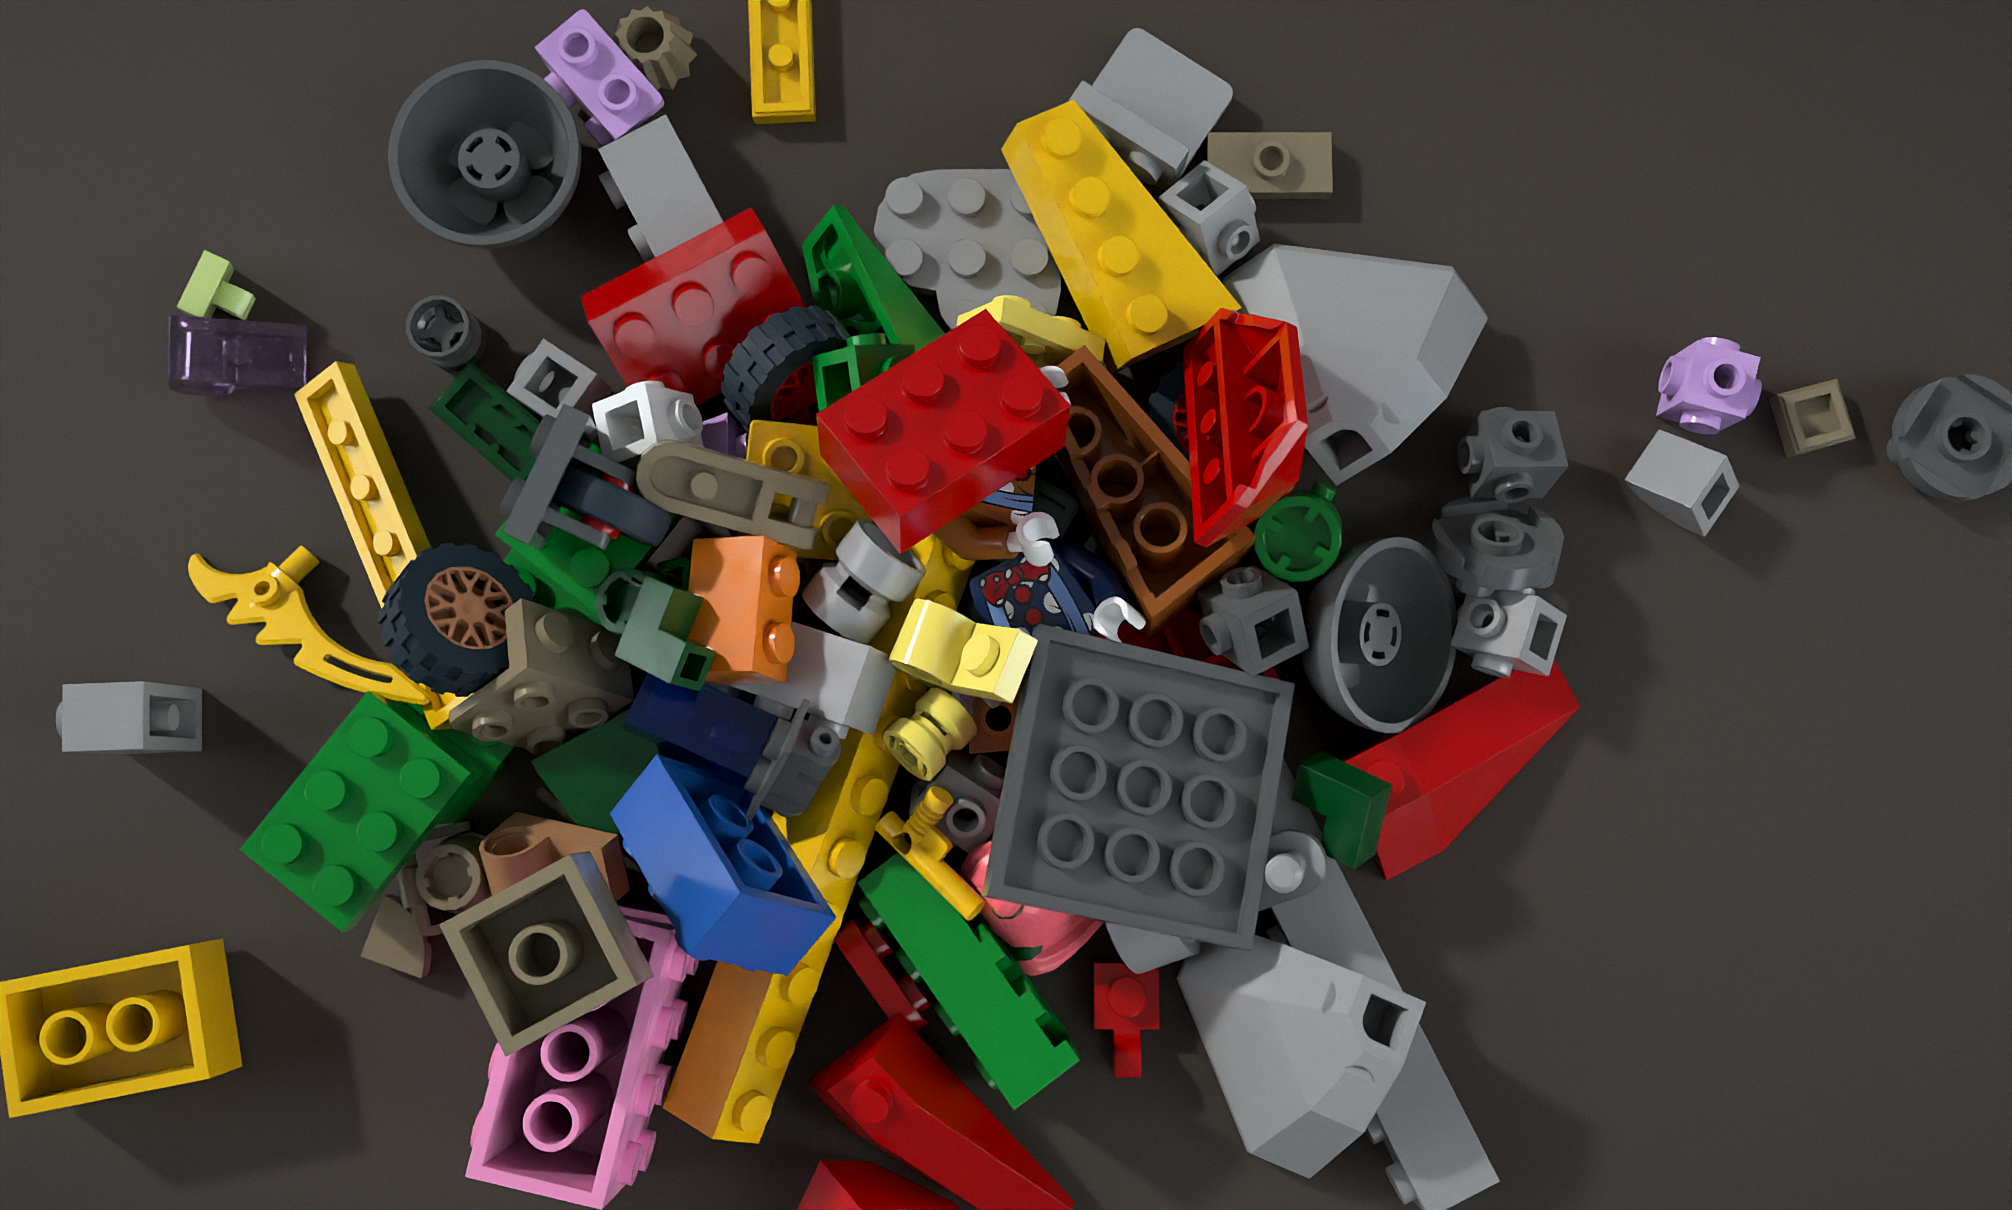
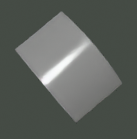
M1660 429L1624 479L1628 487L1653 510L1675 524L1703 537L1707 535L1739 488L1738 481L1726 455Z

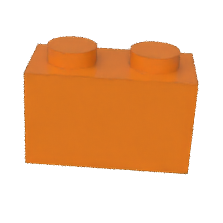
M764 535L693 539L688 590L704 598L688 637L716 651L705 681L716 685L778 684L787 682L788 662L792 659L795 647L794 634L791 629L793 597L797 593L800 584V571L796 562V551Z

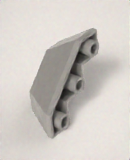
M1273 244L1222 279V284L1242 307L1237 311L1238 313L1286 321L1297 327L1308 417L1305 448L1336 486L1392 453L1447 398L1488 319L1482 306L1452 266Z
M1254 935L1252 951L1201 942L1200 952L1184 958L1177 976L1178 983L1247 1152L1309 1179L1365 1132L1403 1068L1426 1002L1365 975Z

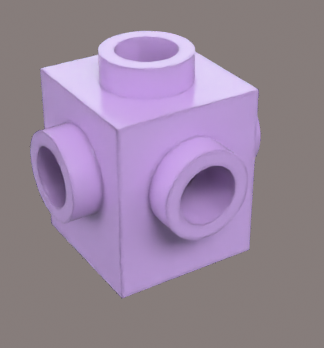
M1706 337L1697 340L1674 356H1670L1666 361L1659 379L1658 390L1661 393L1656 417L1680 423L1679 426L1683 429L1700 434H1717L1719 431L1745 419L1755 409L1761 394L1762 383L1760 379H1756L1761 357L1740 352V346L1731 340L1717 337Z

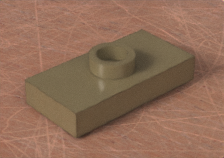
M1208 132L1205 140L1206 161L1247 185L1253 199H1329L1333 193L1332 132Z

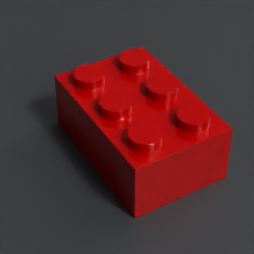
M752 208L737 214L581 296L589 325L627 387L644 381H661L664 383L665 388L693 394L696 406L722 393L721 382H724L725 375L723 370L725 365L730 362L733 356L732 351L738 343H742L746 339L749 331L756 325L760 326L766 322L768 317L777 312L781 314L789 311V308L796 306L806 308L765 228Z
M984 309L817 413L820 455L892 545L902 554L1065 446L1071 405L988 310Z

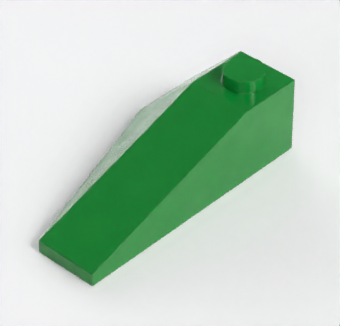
M833 205L802 244L814 305L819 306L824 312L828 310L833 313L853 336L885 333L887 344L914 343L915 352L944 335L945 333L845 207L843 205Z

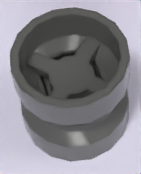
M431 295L421 299L411 308L407 316L406 334L410 344L419 353L443 369L462 371L470 361L473 364L477 363L486 349L487 335L483 325L458 301L448 296ZM457 334H459L457 341L454 344H452L451 342L454 341Z

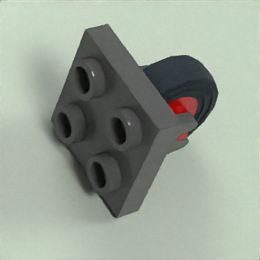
M563 404L557 418L546 414L542 419L529 448V452L536 455V462L526 481L517 477L513 480L498 513L499 516L507 520L502 530L504 534L539 551H542L553 527L604 550L610 539L617 540L619 534L642 544L658 547L670 526L672 516L659 506L638 496L640 490L635 487L637 484V472L590 450L598 434L597 428L590 415L567 404ZM584 466L600 473V478L580 470L581 467ZM562 507L580 515V520L577 521L561 514Z

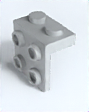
M1134 28L1126 34L1093 85L1091 86L1082 80L1069 101L1074 99L1139 180L1147 184H1155L1167 191L1178 182L1206 140L1207 134L1212 131L1230 104L1233 90L1229 83L1143 29Z

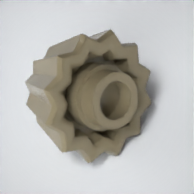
M646 6L641 11L632 9L628 17L620 19L617 32L613 38L614 43L656 90L664 88L673 91L678 79L690 76L689 63L697 56V53L690 46L693 33L681 27L679 18L662 10L657 11L649 6Z

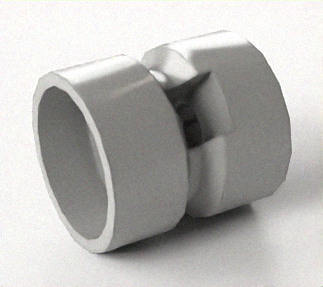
M858 519L836 547L838 562L823 563L802 590V597L809 608L828 626L852 641L868 645L892 617L889 603L891 601H905L926 574V568L910 549L900 554L876 524L865 519ZM852 577L861 586H863L868 591L873 593V595L870 596L865 590H863L860 586L851 581L849 578Z

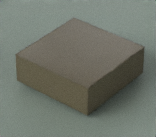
M1838 379L1780 393L1769 398L1787 458L1845 443L1856 438Z

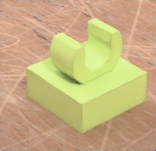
M204 250L177 308L183 314L207 325L216 307L246 321L256 298L253 297L252 293L228 283L235 270L230 261Z

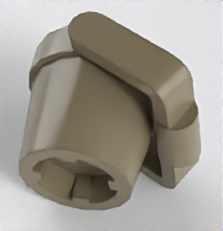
M470 821L434 828L423 842L447 836L451 837L444 839L437 847L429 850L420 860L419 865L414 853L396 875L403 909L410 908L414 928L421 936L428 937L443 933L439 926L440 924L431 926L426 904L458 915L491 897L479 851L480 843L487 834L468 832L472 830Z

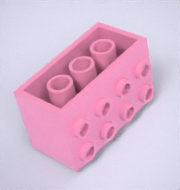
M623 900L616 902L654 977L505 1057L497 1042L489 1063L488 1079L490 1080L484 1104L477 1115L471 1134L470 1145L472 1151L465 1177L602 1210L625 1185H633L638 1170L646 1171L656 1140V1131L647 1129L650 1115L655 1104L660 1106L663 1104L672 1075V1066L663 1064L670 1039H679L688 1010V1001L679 999L686 974H695L700 960L688 955L678 945L675 939L676 931L664 910Z

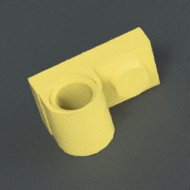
M919 598L914 599L888 663L930 688H940L944 691L1013 703L1038 640L1020 629L975 623L948 607Z

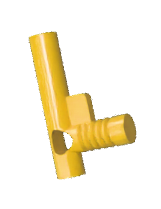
M935 785L929 789L906 823L894 811H890L880 819L875 830L967 921H970L983 909L986 901L943 860L952 848V842L936 827V824L953 803V798L944 788ZM905 833L910 835L912 845L905 840Z

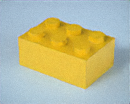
M223 938L0 982V1056L9 1118L210 1079L242 1067Z

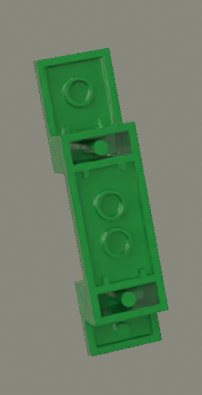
M592 444L590 450L602 455L601 449ZM584 466L580 469L599 478L601 476L600 473ZM639 492L638 496H640L641 498L645 499V498L642 496V494ZM564 507L560 511L561 514L579 521L581 518L580 515ZM668 512L672 516L670 526L659 546L683 518V515ZM507 520L495 533L497 537L512 548L503 559V562L509 566L512 564L520 572L519 576L524 583L530 585L534 593L532 595L534 603L599 625L602 624L596 614V597L600 586L609 575L616 570L628 567L656 573L645 564L659 546L651 547L619 534L617 540L611 538L604 550L553 527L542 551H539L504 534L502 530ZM367 691L239 850L342 933L352 931L435 826L461 823L520 747L498 741L478 740L472 734L452 728L431 730L421 705L387 699L378 692Z

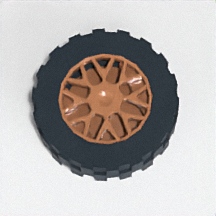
M444 543L433 550L429 547L421 551L415 560L411 559L385 593L381 601L384 603V606L379 611L378 624H382L383 630L380 637L384 647L387 646L392 654L391 660L398 668L402 667L409 674L408 678L418 685L422 683L430 687L432 692L442 695L445 692L455 694V697H468L471 693L477 692L509 669L505 610L521 598L534 602L532 598L534 593L530 585L524 583L519 576L520 572L512 564L510 566L499 559L501 556L490 550L485 552L477 549L476 545L467 543L463 546Z

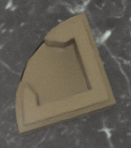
M393 894L383 895L360 957L418 978L428 976L432 949L427 941V937L421 936L416 932L410 908L403 909L400 897Z

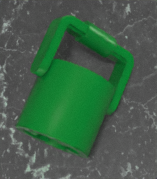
M1317 477L1310 490H1291L1286 497L1277 500L1259 517L1254 531L1256 536L1254 544L1255 552L1265 567V572L1278 580L1300 582L1310 581L1324 574L1337 559L1343 536L1342 520L1335 506L1330 502L1337 493L1336 487Z

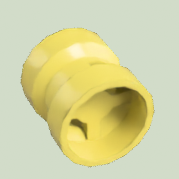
M930 688L916 702L915 713L910 718H899L885 731L884 740L889 751L906 770L924 781H930L946 765V755L951 750H962L976 736L977 726L966 708L956 698L940 688Z

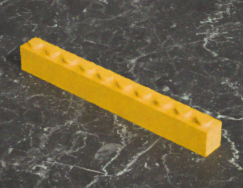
M933 534L909 548L925 566L926 574L905 601H891L889 603L892 617L867 646L891 655L914 599L929 600L957 612L976 560L961 559ZM859 584V586H860L863 590H865L870 596L873 595V593H871L870 591H868L866 588H864L863 586H861V585ZM896 669L874 734L872 735L849 727L846 738H839L841 744L840 756L829 770L823 782H820L819 788L805 812L795 817H783L775 811L772 815L773 820L832 909L836 918L787 976L762 970L748 971L738 965L717 961L662 1107L711 1139L759 1144L766 1123L771 1115L773 1104L789 1061L794 1053L795 1045L812 999L817 991L819 980L835 940L834 938L840 929L842 918L864 864L875 827L887 802L888 794L900 765L889 751L884 740V733L899 718H910L915 713L916 702L928 689V686Z

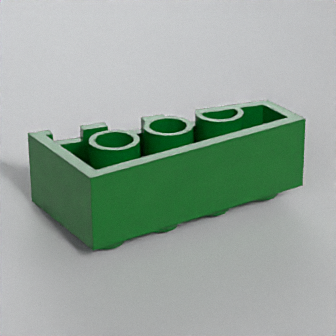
M896 853L857 882L864 892L857 899V902L877 930L880 931L886 926L889 928L901 946L895 954L904 969L917 984L922 980L926 982L938 1000L933 1006L941 1020L955 1037L962 1034L976 1055L972 1060L983 1078L994 1091L999 1088L1013 1110L1080 1061L1073 1037L1029 977L1023 974L1018 962L999 936L983 921L980 912L973 919L967 921L899 853Z

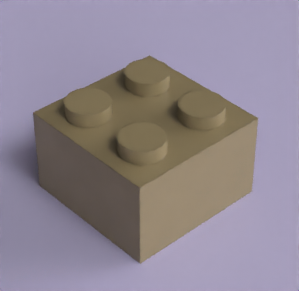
M590 851L569 854L439 925L505 1057L654 977Z

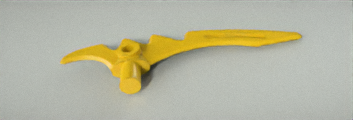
M302 545L280 566L277 567L272 562H269L266 567L244 574L221 572L211 567L197 553L190 557L188 563L189 576L196 589L208 602L217 603L232 598L238 599L227 616L229 624L265 622L267 624L256 636L257 644H302V648L294 658V664L316 676L363 693L367 691L378 692L384 698L419 705H426L430 702L431 696L395 665L371 660L352 653L337 644L321 629L308 608L303 593L304 590L298 585L320 562ZM334 658L357 669L393 680L391 683H384L364 678L329 664L327 660Z

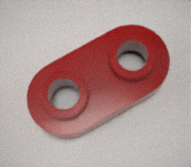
M855 917L841 925L834 939L886 1016L891 1019L896 1014H899L915 1032L929 1024L924 1010L930 1007L932 1003L919 983L917 984L909 974L901 978L886 958L894 952V949L882 930H877L871 921L862 925Z

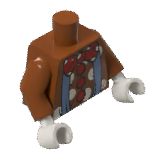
M1046 366L1039 369L1055 388H1062L1069 383L1064 371L1059 367ZM1060 392V394L1065 398V400L1071 405L1067 393ZM1036 465L932 533L964 560L1014 559L1019 552H1023L1026 560L1038 567L1046 566L1050 563L1054 554L1048 542L1036 540L1041 538L1054 539L1060 535L1054 519L1049 514L1043 512L1032 513Z

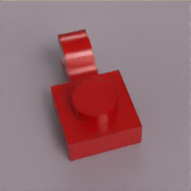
M1093 962V1028L1112 1029V1066L1115 1078H1141L1140 1029H1159V968L1136 974L1124 962Z

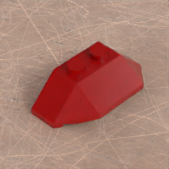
M1220 308L1183 348L1194 543L1204 547H1208L1257 520L1277 500L1286 497L1291 492L1294 485L1299 481L1308 430L1297 327L1286 321L1253 314H1240L1224 308Z

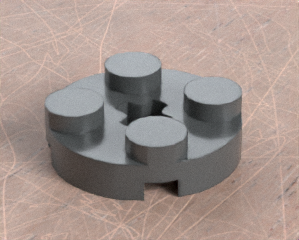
M1977 374L1944 377L1917 388L1903 401L1895 415L1892 425V437L1887 443V455L1890 462L1900 468L1907 480L1918 490L1943 501L1964 503L2005 488L2012 482V394L1999 383ZM1963 424L1968 429L1965 439L1968 443L1972 444L1970 451L1966 449L1956 451L1949 443L1948 429H1954Z
M1471 496L1463 497L1445 505L1442 508L1439 520L1434 518L1429 550L1436 557L1437 565L1449 575L1456 577V587L1467 595L1486 597L1494 593L1495 590L1542 589L1550 587L1555 581L1564 542V534L1559 524L1550 515L1529 505L1528 515L1519 511L1509 510V503H1501L1496 498L1471 499Z

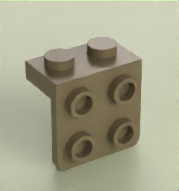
M521 598L505 610L509 669L450 710L449 723L452 729L472 734L478 740L502 742L527 749L531 754L541 756L588 730L605 723L610 716L634 701L630 663L615 656L621 638L608 631L602 625Z

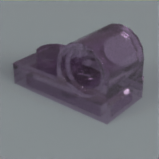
M169 315L168 384L170 390L188 395L221 396L233 393L235 388L299 391L306 385L307 325Z

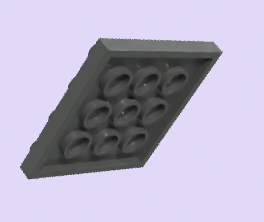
M1039 623L1033 627L1031 637L1038 640L1023 678L982 897L1228 948L1252 951L1295 683L1261 675L1251 676L1244 671Z

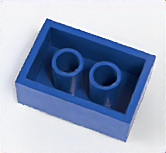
M656 754L613 808L610 815L624 838V849L637 861L650 884L648 886L650 895L662 906L673 925L678 945L688 955L697 960L706 961L711 959L738 965L748 971L762 970L787 976L835 920V914L766 807L760 805L751 821L745 819L754 796L753 793L744 790L745 782Z

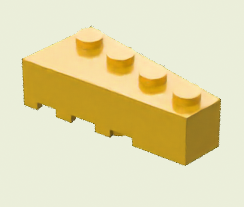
M1074 99L1016 124L1001 151L1089 332L1105 338L1103 361L1111 375L1193 338L1220 308L1236 312L1242 308Z

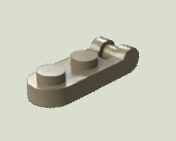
M669 439L653 443L643 451L636 470V481L640 493L647 501L659 506L662 510L755 536L764 535L776 542L803 549H812L818 530L812 526L818 504H826L831 484L817 478L791 473L684 441ZM775 492L792 497L786 518L769 515Z

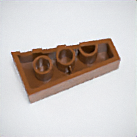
M1084 345L1056 366L1064 371L1069 381L1066 386L1056 389L1059 393H1067L1071 407L1065 446L1055 452L1109 562L1117 569L1131 606L1145 617L1146 624L1143 629L1150 640L1199 601L1197 591L1219 581L1226 572L1242 567L1249 562L1256 536L1247 526H1244L1208 547L1194 543L1190 462Z

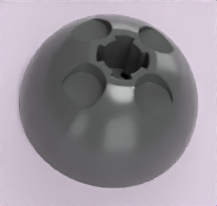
M473 60L447 67L435 73L419 85L407 98L396 116L391 130L388 146V166L394 189L400 201L421 225L435 235L462 246L477 249H497L515 246L538 236L562 215L578 183L581 169V146L575 121L565 101L542 77L522 66L509 62ZM508 168H510V171L507 173V175L504 176L502 179L498 180V178L502 177L507 172Z
M1379 538L1346 550L1337 556L1336 561L1324 574L1315 578L1305 595L1301 611L1309 648L1299 653L1300 661L1312 688L1335 713L1349 722L1369 730L1383 733L1403 732L1426 718L1433 710L1447 686L1453 669L1456 648L1451 646L1458 620L1451 584L1445 571L1437 565L1436 557L1421 543L1409 538Z

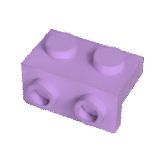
M581 9L535 46L536 51L551 72L544 80L560 94L568 109L577 103L589 116L590 119L583 126L600 147L638 129L664 106L661 94L586 10Z

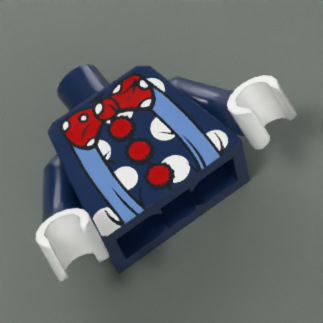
M1058 539L1045 540L1050 544L1054 554L1053 559L1046 566L1038 567L1030 564L1026 560L1024 553L1019 552L1014 559H995L997 566L970 580L972 595L966 601L965 617L975 623L1020 629L1032 636L1033 627L1040 623L1091 636L1101 634L1108 640L1120 643L1122 641L1118 638L1117 631L1123 620L1126 619L1138 630H1141L1146 624L1145 617L1129 605L1128 595L1115 566L1078 543L1066 544L1063 540ZM951 692L952 696L972 715L974 712L972 704L976 696ZM982 698L992 709L1001 704V701Z

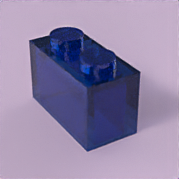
M647 673L624 721L623 730L743 784L750 777L777 716L703 683L701 690L697 691L670 684Z

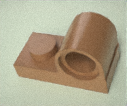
M515 812L502 822L499 827L489 833L479 846L491 897L569 854L586 851L591 852L616 902L630 890L618 834Z

